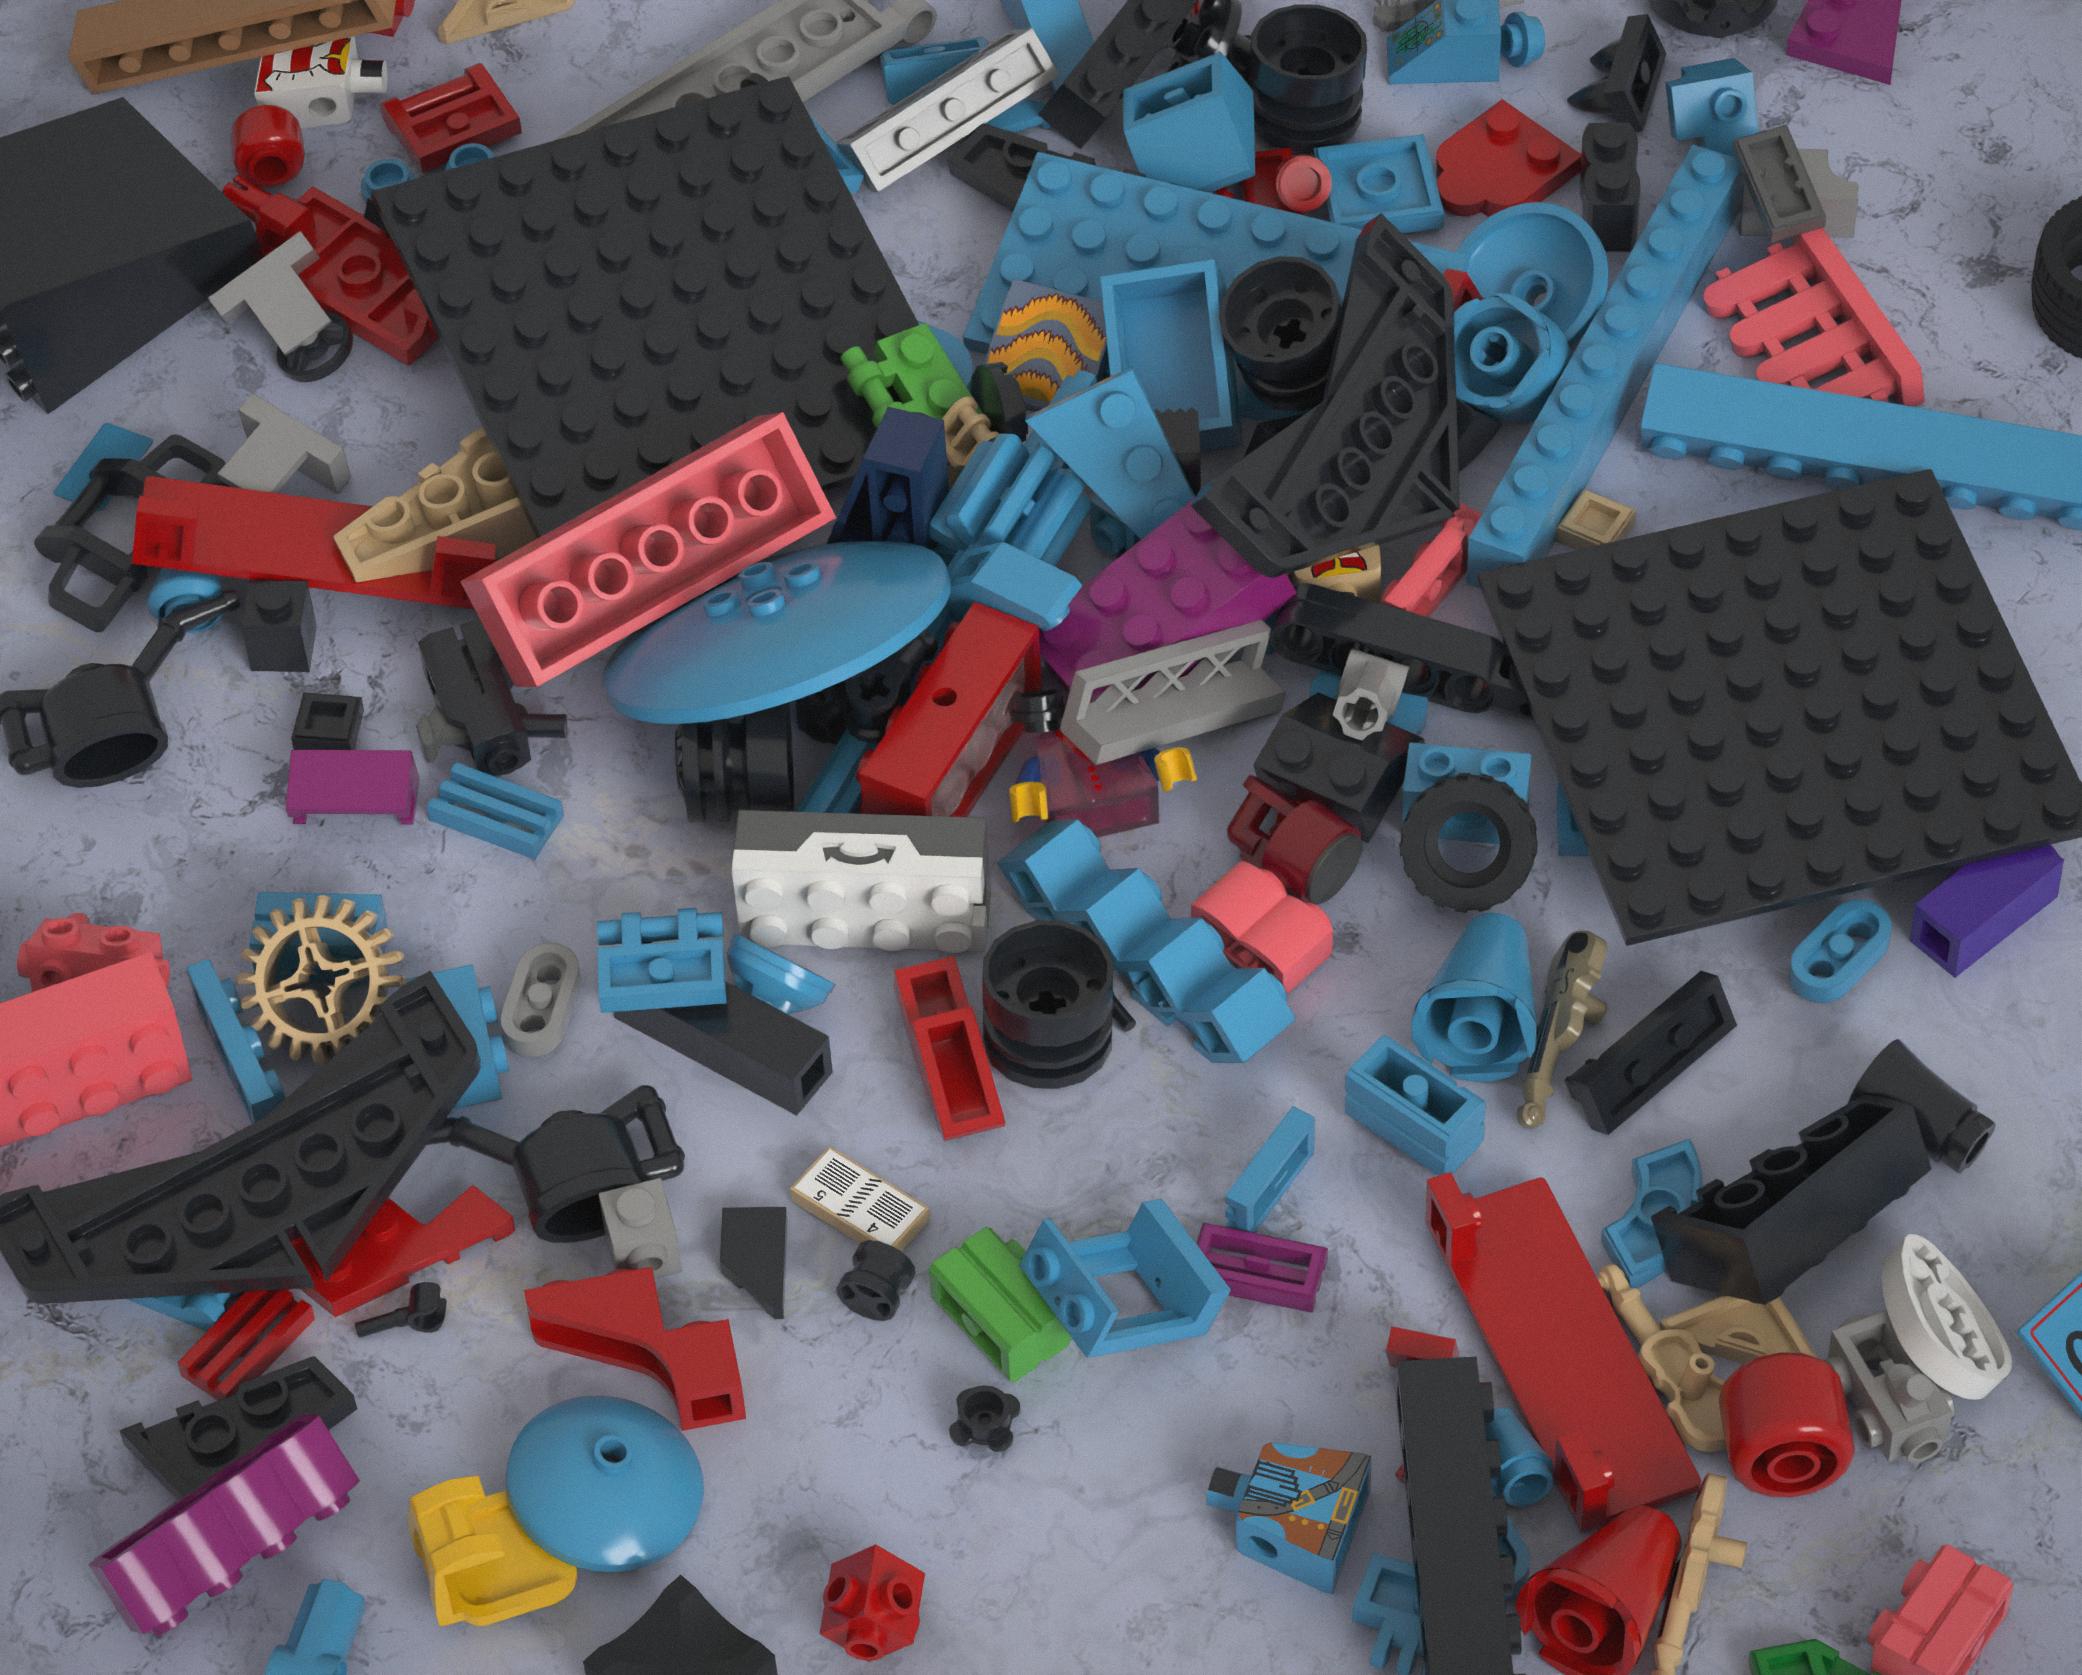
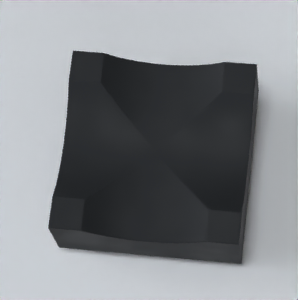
M681 1574L662 1591L653 1605L634 1625L614 1640L598 1647L583 1661L585 1675H778L775 1654L758 1640L744 1634L727 1621L703 1597L699 1590Z

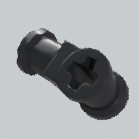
M927 629L886 659L846 679L845 695L849 703L844 712V721L848 732L856 739L871 743L880 742L885 736L886 726L893 710L899 705L904 706L910 696L911 680L922 663L932 660L938 650L937 640Z

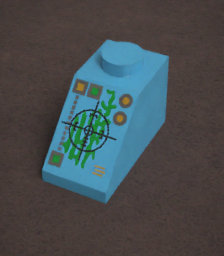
M1437 0L1387 37L1389 84L1499 81L1501 29L1498 0Z

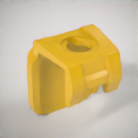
M479 1476L447 1480L410 1498L408 1530L415 1553L418 1557L422 1558L430 1583L432 1605L440 1626L451 1625L463 1620L476 1626H487L554 1605L565 1599L574 1589L578 1578L577 1567L548 1554L527 1536L512 1513L506 1490L485 1496Z

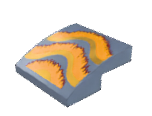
M1013 279L1000 312L984 364L998 362L1006 364L1008 369L1004 375L1013 374L1015 380L1019 383L1025 409L1034 412L1047 407L1067 375L1074 377L1078 370L1096 375L1097 383L1105 380L1104 364L1108 356L1103 302Z

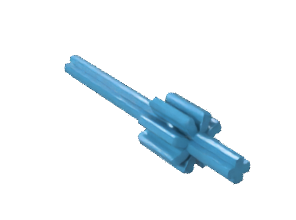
M1078 370L1074 377L1067 375L1049 405L1096 384V375L1082 370ZM1034 430L1024 445L1017 435L1000 433L993 443L991 441H983L978 445L930 521L929 536L932 540L939 542L934 552L942 558L949 573L965 551L1003 541L1056 567L1091 509V501L1087 496L1081 494L1086 483ZM947 605L926 628L937 640L938 650L932 660L922 663L911 680L909 698L914 692L915 682L920 670L926 663L933 664L942 650L943 641L950 625L956 620L959 621ZM846 729L795 812L858 814L862 805L861 785L856 781L857 769L865 752L869 749L875 750L880 742L868 743L860 741L853 737Z

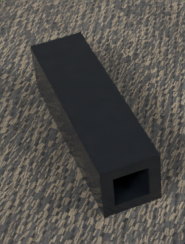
M726 982L727 1003L613 1012L614 1018L796 1116L833 1073L828 1035Z

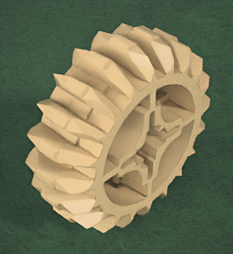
M319 895L317 897L314 915H312L305 899H295L292 901L294 921L282 909H274L270 912V917L278 931L274 934L263 926H256L252 931L255 939L265 945L262 952L251 948H244L242 950L241 957L248 962L257 963L255 973L243 972L237 975V982L239 984H255L256 989L255 995L245 996L240 1000L241 1007L249 1009L261 1006L263 1013L254 1018L250 1023L251 1027L256 1031L267 1029L272 1024L276 1027L267 1042L270 1048L279 1049L289 1038H292L289 1048V1058L292 1060H302L311 1044L314 1063L326 1064L330 1056V1045L333 1046L335 1054L341 1051L350 1043V1039L357 1037L380 1016L379 1006L389 998L387 996L389 987L397 988L407 983L406 976H389L388 965L399 964L404 961L403 952L391 951L383 954L381 949L382 946L392 940L394 937L393 931L390 928H385L371 936L369 931L376 923L377 914L367 910L359 916L356 922H353L356 910L355 901L350 899H344L340 903L335 916L333 915V903L330 896ZM317 928H331L348 936L359 947L364 957L345 962L338 961L331 955L327 943L321 942ZM299 936L302 946L297 948L300 958L298 970L290 978L276 984V971L281 955L287 946ZM318 964L321 970H332L333 972L349 970L348 974L335 977L334 985H327L332 990L327 996L323 989H296L297 986L310 982V975H318L313 970ZM369 976V990L365 1003L359 1013L346 1024L343 1016L347 1012L345 1006L346 991L352 983ZM299 998L307 999L313 1004L318 1018H324L328 1032H318L303 1027L288 1015L281 1002Z

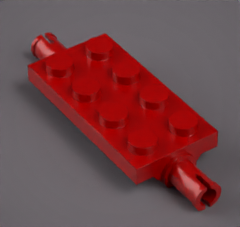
M241 175L233 178V182L241 186V188L230 182L225 185L222 193L250 221L255 223V233L264 256L271 253L298 232H302L320 259L299 273L298 277L323 311L340 315L349 325L353 334L408 366L439 339L392 240L385 235L384 230L366 220L364 215L314 186L307 190L300 198L295 199L279 192L273 196Z

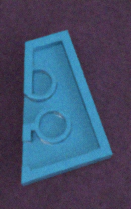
M1133 366L1025 417V421L1141 540L1195 498V494Z

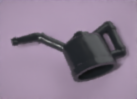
M235 589L223 591L222 595L178 609L166 618H161L157 624L158 629L132 666L125 664L104 665L89 663L73 669L64 679L50 689L9 690L1 693L0 724L2 725L9 750L8 761L11 767L23 776L51 767L53 777L62 785L84 788L98 787L122 781L145 770L156 762L168 747V735L164 723L160 720L149 682L176 643L183 640L186 635L185 632L228 611L232 613L241 606ZM26 713H40V721L46 744L37 747L32 746L25 721Z
M649 1085L637 1087L601 1113H584L577 1110L556 1112L546 1119L538 1129L529 1133L520 1142L473 1124L469 1118L461 1116L459 1118L447 1117L427 1144L450 1142L452 1146L458 1148L463 1146L513 1166L529 1209L528 1217L534 1232L539 1239L553 1243H572L604 1236L605 1230L598 1193L661 1178L662 1181L675 1178L682 1173L685 1158L683 1149L677 1145L665 1114V1102L659 1097L656 1089ZM636 1118L644 1126L654 1152L653 1158L640 1161L631 1134L626 1127L627 1124Z

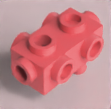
M72 913L67 918H45L30 939L23 942L17 958L18 974L20 977L30 978L32 992L151 951L166 989L170 980V965L167 959H163L160 933L138 931L129 926L121 925L113 927L90 924L89 918L82 913Z

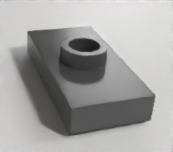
M1787 125L1733 140L1732 152L1771 243L1825 227V212Z

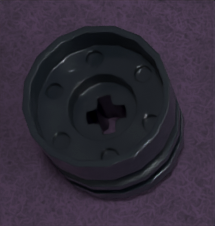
M1295 4L1275 9L1258 21L1251 33L1250 76L1248 78V85L1253 90L1254 132L1257 136L1276 147H1291V150L1294 152H1314V148L1341 145L1354 136L1361 123L1362 82L1365 78L1367 58L1366 34L1356 20L1340 10L1329 7Z
M1278 256L1255 263L1235 278L1223 296L1219 313L1223 337L1231 354L1236 359L1238 369L1242 373L1245 384L1259 401L1279 410L1302 411L1316 407L1322 402L1343 305L1335 282L1323 267L1303 257Z
M789 702L745 714L743 719L738 721H731L730 718L712 722L678 725V729L675 732L677 785L686 804L689 823L705 822L707 795H716L717 813L720 822L730 820L734 794L746 793L749 810L794 812L793 745Z
M1036 920L1012 927L993 941L983 958L982 973L983 1045L991 1065L1013 1082L1041 1089H1060L1081 1083L1100 1070L1112 1051L1113 960L1105 944L1085 928L1065 921Z

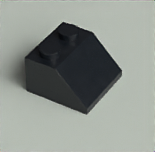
M1317 692L1281 716L1253 764L1256 776L1292 800H1299L1303 803L1310 800L1318 801L1359 829L1362 840L1369 843L1404 782L1409 743L1426 744L1425 739L1388 722L1385 723L1382 731L1373 732L1367 735L1364 740L1344 735L1342 725L1333 716L1337 701Z

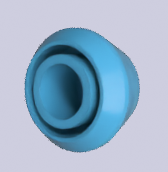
M162 568L149 594L148 610L153 618L159 622L161 618H166L178 609L222 595L223 591L226 590L218 575ZM226 613L185 633L207 630L213 627Z

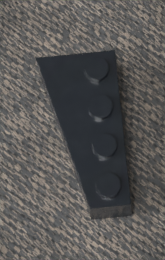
M1864 1094L1799 1131L1798 1135L1801 1144L1781 1147L1775 1150L1767 1149L1750 1159L1752 1172L1731 1184L1724 1186L1723 1181L1715 1179L1696 1190L1699 1202L1677 1214L1675 1208L1668 1206L1650 1216L1671 1281L1747 1300L1755 1304L1766 1305L1768 1302L1779 1298L1784 1293L1785 1288L1810 1268L1822 1263L1828 1253L1849 1236L1864 1229L1870 1219L1892 1201L1903 1197L1913 1184L1932 1170L1913 1105Z

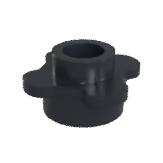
M982 1385L966 1389L957 1396L958 1419L949 1428L950 1438L956 1445L967 1446L971 1443L988 1445L994 1452L1007 1450L1012 1445L1013 1434L1010 1431L1012 1420L1021 1411L1020 1402L1014 1395L1005 1394L993 1386ZM988 1417L991 1418V1421L987 1424H982L979 1422V1419Z

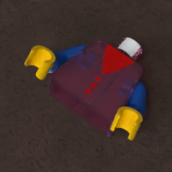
M1059 729L1041 733L1036 738L1037 756L1031 757L1023 763L1015 785L1009 789L1011 821L1014 823L1019 822L1021 817L1031 818L1039 816L1045 825L1049 821L1079 819L1082 824L1092 830L1096 837L1158 824V784L1161 785L1163 792H1168L1180 780H1189L1191 782L1197 780L1190 751L1185 747L1170 748L1162 752L1152 748L1095 765Z

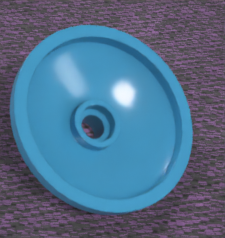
M1534 202L1519 204L1501 210L1473 229L1456 251L1468 255L1469 268L1467 273L1483 299L1497 296L1496 294L1508 293L1525 300L1557 324L1564 333L1569 347L1585 334L1603 303L1607 292L1608 261L1601 240L1585 220L1573 211L1559 205ZM1547 293L1544 300L1534 306L1535 299L1539 295Z
M612 1396L576 1397L559 1402L541 1411L524 1426L517 1436L508 1458L505 1474L506 1494L510 1508L527 1536L555 1558L582 1569L599 1572L636 1570L654 1564L670 1555L691 1533L700 1512L704 1493L703 1475L699 1460L691 1444L681 1431L656 1411L637 1402ZM602 1456H612L621 1462L612 1463L605 1460Z

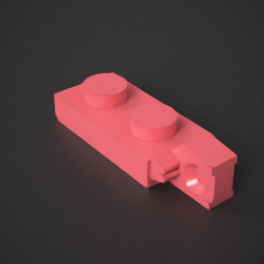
M1460 502V509L1453 512L1455 515L1453 518L1442 524V530L1432 542L1426 541L1421 545L1414 557L1411 568L1402 579H1394L1388 585L1382 596L1381 604L1430 617L1467 572L1468 538L1483 513Z

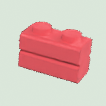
M1948 1544L1942 1545L1930 1563L1919 1559L1914 1564L1901 1590V1594L1906 1599L1895 1613L1885 1608L1874 1623L1867 1643L1874 1647L1870 1671L1872 1673L1876 1671L1881 1675H1966L2008 1613L2014 1584L2009 1577L1985 1564H1976L1974 1558Z

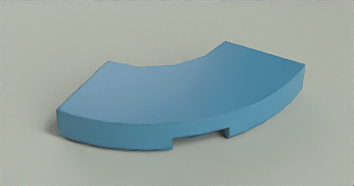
M1690 1138L1632 1159L1631 1172L1637 1189L1635 1201L1622 1218L1602 1229L1601 1243L1612 1263L1625 1273V1278L1631 1288H1638L1667 1270L1650 1216L1668 1206L1675 1208L1678 1214L1699 1202L1696 1190L1703 1187L1701 1164Z

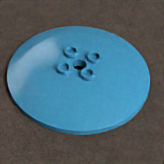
M840 542L807 547L772 556L746 567L740 573L630 634L610 656L603 672V686L611 705L619 713L635 720L650 723L684 724L707 722L776 707L840 683L865 671L900 650L922 633L941 613L951 593L950 577L944 561L938 554L923 546L904 542Z

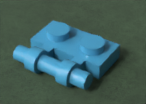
M695 907L678 909V915L642 918L641 912L621 913V919L597 921L599 946L622 944V946L597 947L598 995L601 1013L727 1003L723 938L699 940V938L724 936L722 912L697 914V908ZM679 940V941H675V942H662V943L643 944V942Z

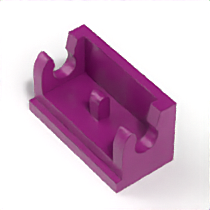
M291 750L286 800L288 817H293V824H306L307 814H396L397 818H401L402 825H414L419 774L412 751Z

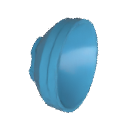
M734 933L730 941L731 944L726 952L729 968L736 987L790 1016L792 1013L809 1010L825 1003L829 993H832L836 985Z

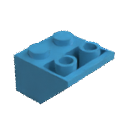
M1222 52L1123 89L1124 134L1138 172L1145 174L1146 178L1174 183L1210 193L1255 176L1253 90Z

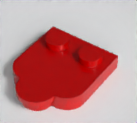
M1503 99L1444 141L1436 153L1437 188L1441 202L1448 212L1464 217L1472 216L1479 212L1490 217L1501 210L1515 205L1542 202L1578 175L1581 168V154Z

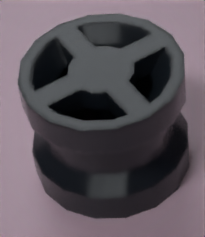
M871 1240L861 1242L852 1256L854 1268L852 1271L846 1272L840 1279L836 1287L837 1295L844 1305L862 1317L876 1321L890 1320L900 1306L899 1291L907 1289L916 1274L915 1266L902 1251L889 1244Z

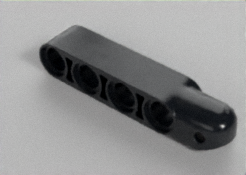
M1308 583L1293 586L1297 593L1279 611V616L1271 633V644L1275 651L1287 660L1342 676L1350 651L1355 649L1409 666L1402 693L1427 697L1429 702L1463 712L1476 714L1491 709L1534 721L1504 644L1495 637Z

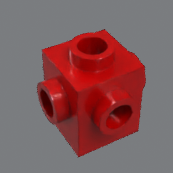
M876 1544L832 1563L829 1581L823 1593L824 1609L819 1634L843 1647L850 1656L868 1662L878 1660L885 1655L913 1644L920 1623L919 1608L925 1573Z

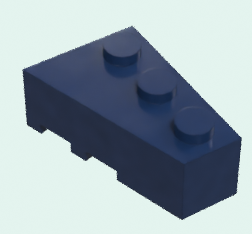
M887 407L826 544L857 541H895L923 546L932 551L935 550L939 542L930 538L929 523L949 493L944 420L930 417L920 412H909Z

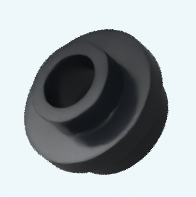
M1039 690L1014 696L1016 709L1010 711L1011 722L1024 723V731L1026 733L1047 732L1060 728V719L1063 718L1066 707L1063 701L1062 690Z

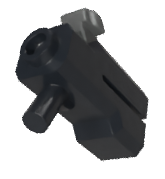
M480 619L459 625L463 637L461 640L457 639L453 627L428 634L418 642L423 671L436 706L428 717L423 715L416 725L420 749L426 762L433 763L438 756V750L442 745H454L470 751L477 770L492 776L506 775L523 767L531 760L528 737L566 738V714H528L523 705L515 703L510 691L514 684Z

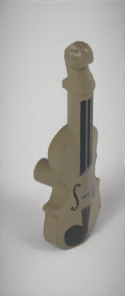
M1590 931L1572 932L1561 944L1550 963L1545 993L1547 994L1546 1001L1537 1027V1043L1535 1051L1531 1056L1526 1079L1522 1084L1525 1104L1521 1105L1517 1110L1519 1124L1527 1129H1533L1544 1122L1545 1099L1553 1095L1554 1089L1550 1086L1558 1054L1567 1050L1579 1038L1583 1029L1584 1019L1592 1024H1597L1603 1019L1607 1011V1004L1589 993L1593 984L1601 978L1600 970L1606 957L1607 942Z

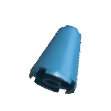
M1485 913L1473 918L1415 1006L1411 1019L1412 1040L1421 1056L1431 1065L1433 1058L1451 1067L1450 1076L1460 1080L1491 1082L1509 1078L1519 1071L1520 1064L1528 1057L1530 1059L1535 1051L1538 1030L1527 935L1522 925L1510 916L1500 913Z

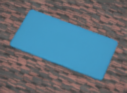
M110 423L103 424L56 487L54 495L74 501L89 483V473L100 459L122 458L134 459L139 462L153 443V440ZM109 494L97 511H102L113 496Z

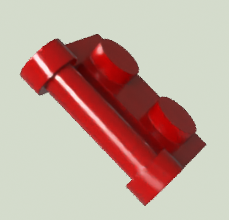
M482 63L465 68L463 76L403 100L393 97L380 102V111L387 128L391 133L396 134L421 173L447 164L451 153L462 145L477 143L489 147L522 133L520 117Z

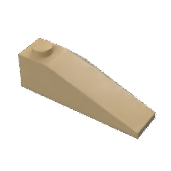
M484 428L475 430L459 442L461 451L438 467L431 463L417 473L419 482L399 497L386 496L333 536L335 544L356 583L432 570L437 536L496 544L495 559L503 558L537 539Z

